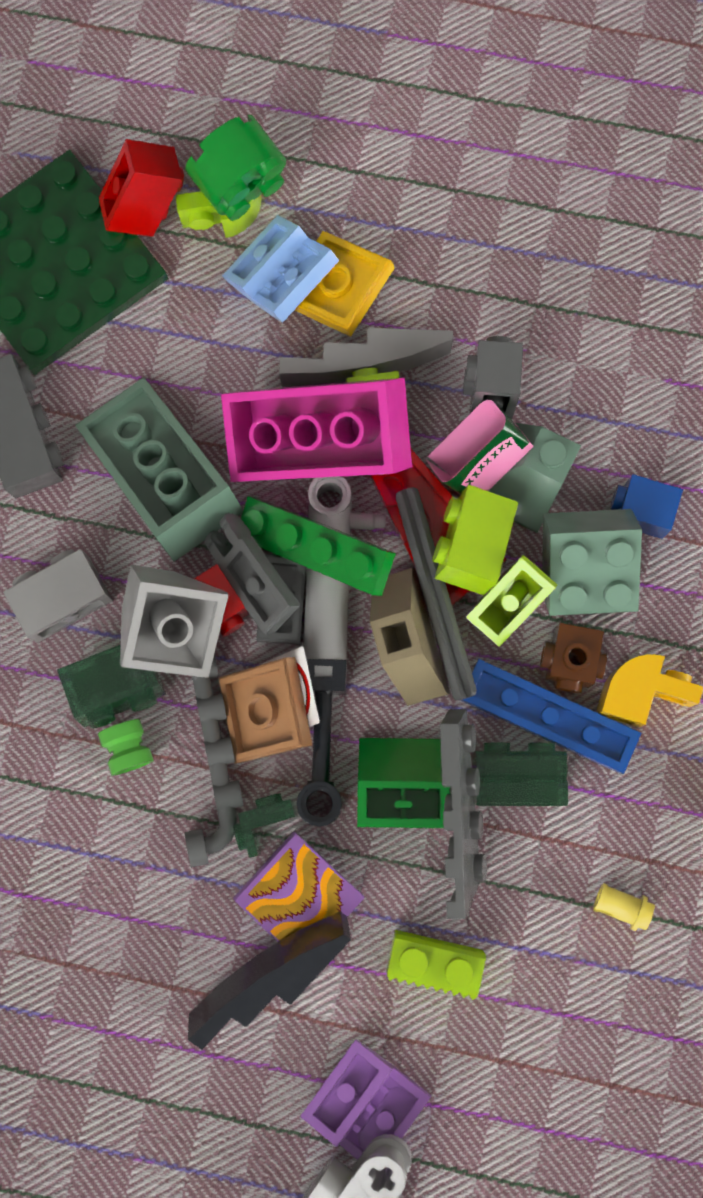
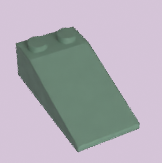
M144 377L75 425L174 562L203 542L210 532L220 530L222 527L219 522L225 514L233 513L239 516L243 513L241 505L228 484Z

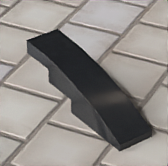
M339 911L294 932L257 954L227 977L189 1013L188 1041L203 1050L231 1018L247 1028L275 996L291 1005L351 941L347 916Z

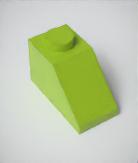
M522 555L499 578L498 583L482 596L466 618L500 647L553 592L557 584L527 557Z

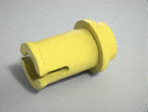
M603 883L596 896L593 911L601 912L631 924L630 929L636 931L638 928L643 930L648 928L655 905L647 902V896L642 895L639 899Z

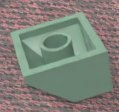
M515 423L534 447L489 492L517 501L518 506L514 522L538 533L543 523V513H548L581 445L542 426Z

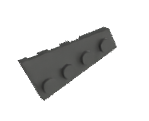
M449 709L440 723L442 786L452 787V794H446L443 811L444 830L453 831V837L450 838L448 845V857L445 858V878L455 879V890L451 900L446 902L447 919H466L479 883L486 881L487 860L486 855L479 854L478 839L483 837V815L481 811H475L474 796H478L480 791L478 768H472L470 753L475 752L476 749L475 725L468 724L467 709Z

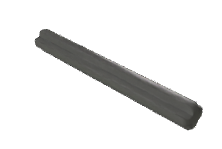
M417 488L403 489L396 493V502L451 692L455 700L467 699L476 695L477 689L446 583L434 579L438 563L432 561L435 545L421 497Z

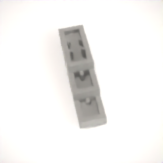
M367 327V344L324 342L323 359L280 357L279 377L281 386L294 387L343 383L347 378L353 377L352 372L364 368H377L378 373L410 370L450 354L453 331Z

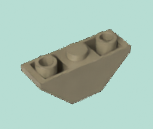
M409 568L389 575L382 596L372 595L370 625L383 668L407 706L450 694L415 568Z

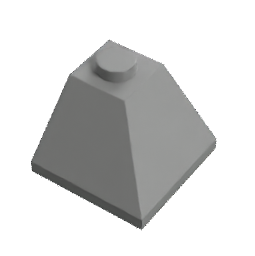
M131 565L122 603L121 667L209 678L228 593L175 571Z

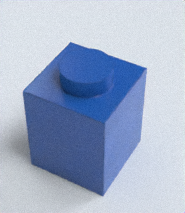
M632 474L624 486L617 485L610 510L632 509L642 528L643 534L663 539L672 530L683 489Z

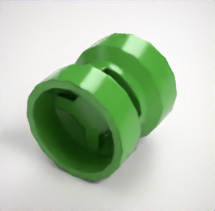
M140 719L122 722L98 733L101 746L106 748L110 754L113 753V756L110 757L107 763L111 776L136 770L154 761L150 748L144 745L140 746V743L143 742L141 737L144 733Z

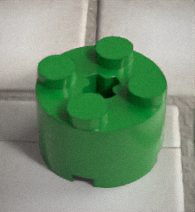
M248 115V122L244 123L238 116L225 122L210 133L199 144L200 148L204 151L197 161L190 156L185 167L187 174L217 213L226 215L230 221H235L249 210V202L252 199L255 200L261 194L264 197H268L283 185L285 180L280 174L286 165V158L255 117Z

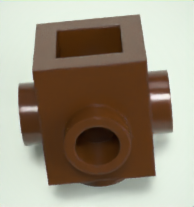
M559 623L554 628L552 642L545 641L542 649L540 667L547 668L545 680L556 682L555 689L581 693L582 687L589 688L595 684L596 678L602 679L607 664V653L601 652L604 631ZM569 655L577 659L578 666L570 662Z

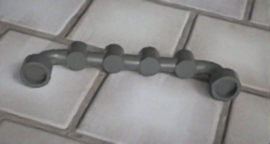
M215 653L209 678L192 676L218 812L219 827L213 835L204 837L203 829L185 832L191 868L209 864L208 855L223 850L232 841L237 822L235 808L244 806L239 780L231 782L229 780L227 764L235 763L231 737L221 738L218 721L227 719L223 695H213L210 678L219 677Z

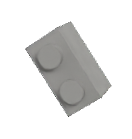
M70 549L59 553L51 559L52 565L38 573L36 571H29L18 576L12 581L13 586L3 591L27 638L39 643L113 601L90 557L81 549L76 552Z

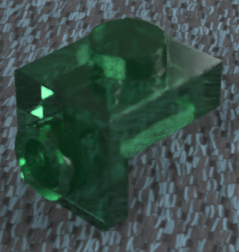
M281 793L255 800L256 809L238 813L240 823L233 825L239 850L247 849L249 858L261 855L255 829L297 817L292 799L283 801Z

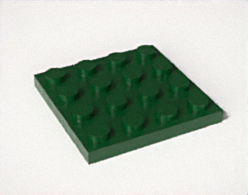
M70 149L0 198V331L23 362L28 365L34 376L169 279L166 271L137 235L106 231L99 202L102 190Z

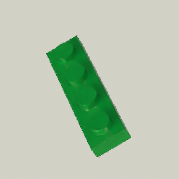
M247 497L241 520L250 529L251 537H253L260 548L370 595L382 596L396 553L260 498Z

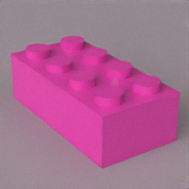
M405 378L245 390L221 394L230 482L394 474L412 467Z

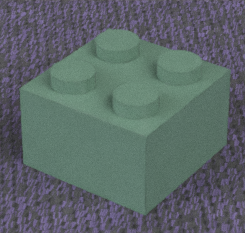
M632 509L543 513L542 571L557 584L553 592L544 600L549 616L639 611L642 528Z

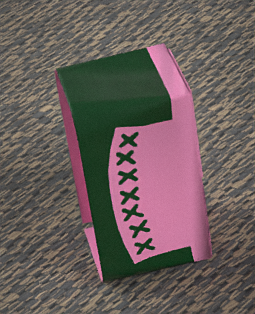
M485 400L427 456L443 470L427 459L426 461L437 477L458 494H461L468 484L489 491L534 446L519 427L492 400Z

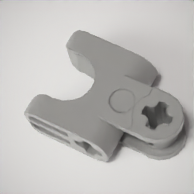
M383 1134L377 1136L369 1143L352 1169L332 1156L302 1198H399L405 1188L406 1176L412 1163V1154L409 1146L395 1135Z

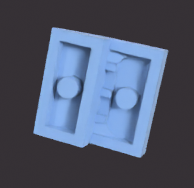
M277 215L222 276L254 304L283 323L338 263L339 259L331 249L308 238L300 226Z

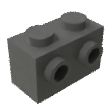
M493 336L487 338L486 341H478L476 355H468L467 367L464 373L463 395H471L470 413L483 401L492 400L512 420L521 394L523 343L513 342L511 338L504 336Z

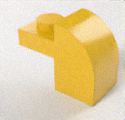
M655 654L641 655L627 661L610 674L603 686L596 712L614 721L638 728L646 725L653 697L682 706L692 707L699 704L703 686L691 683L693 677L683 672L666 670L665 675L661 674L665 656Z

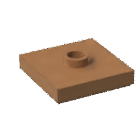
M285 657L219 677L235 764L312 746L295 657Z

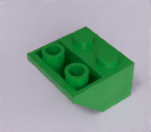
M359 738L357 827L444 828V802L446 794H450V787L442 786L441 739Z

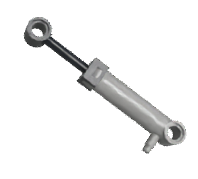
M343 477L315 478L310 484L308 490L309 519L351 535V529L373 530L374 528L386 527L385 515L351 512V489ZM326 491H336L341 495L342 500L337 506L328 508L319 503V497ZM306 567L303 647L320 723L313 727L312 781H307V785L302 788L298 794L296 805L297 812L302 820L309 825L320 827L336 821L342 809L341 795L334 787V782H329L332 695H346L349 585ZM317 791L328 793L332 799V809L324 817H315L308 810V799L311 794Z

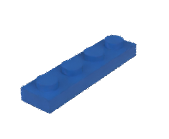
M477 660L472 671L477 689L476 695L460 701L619 774L625 773L642 734L641 732L485 661Z

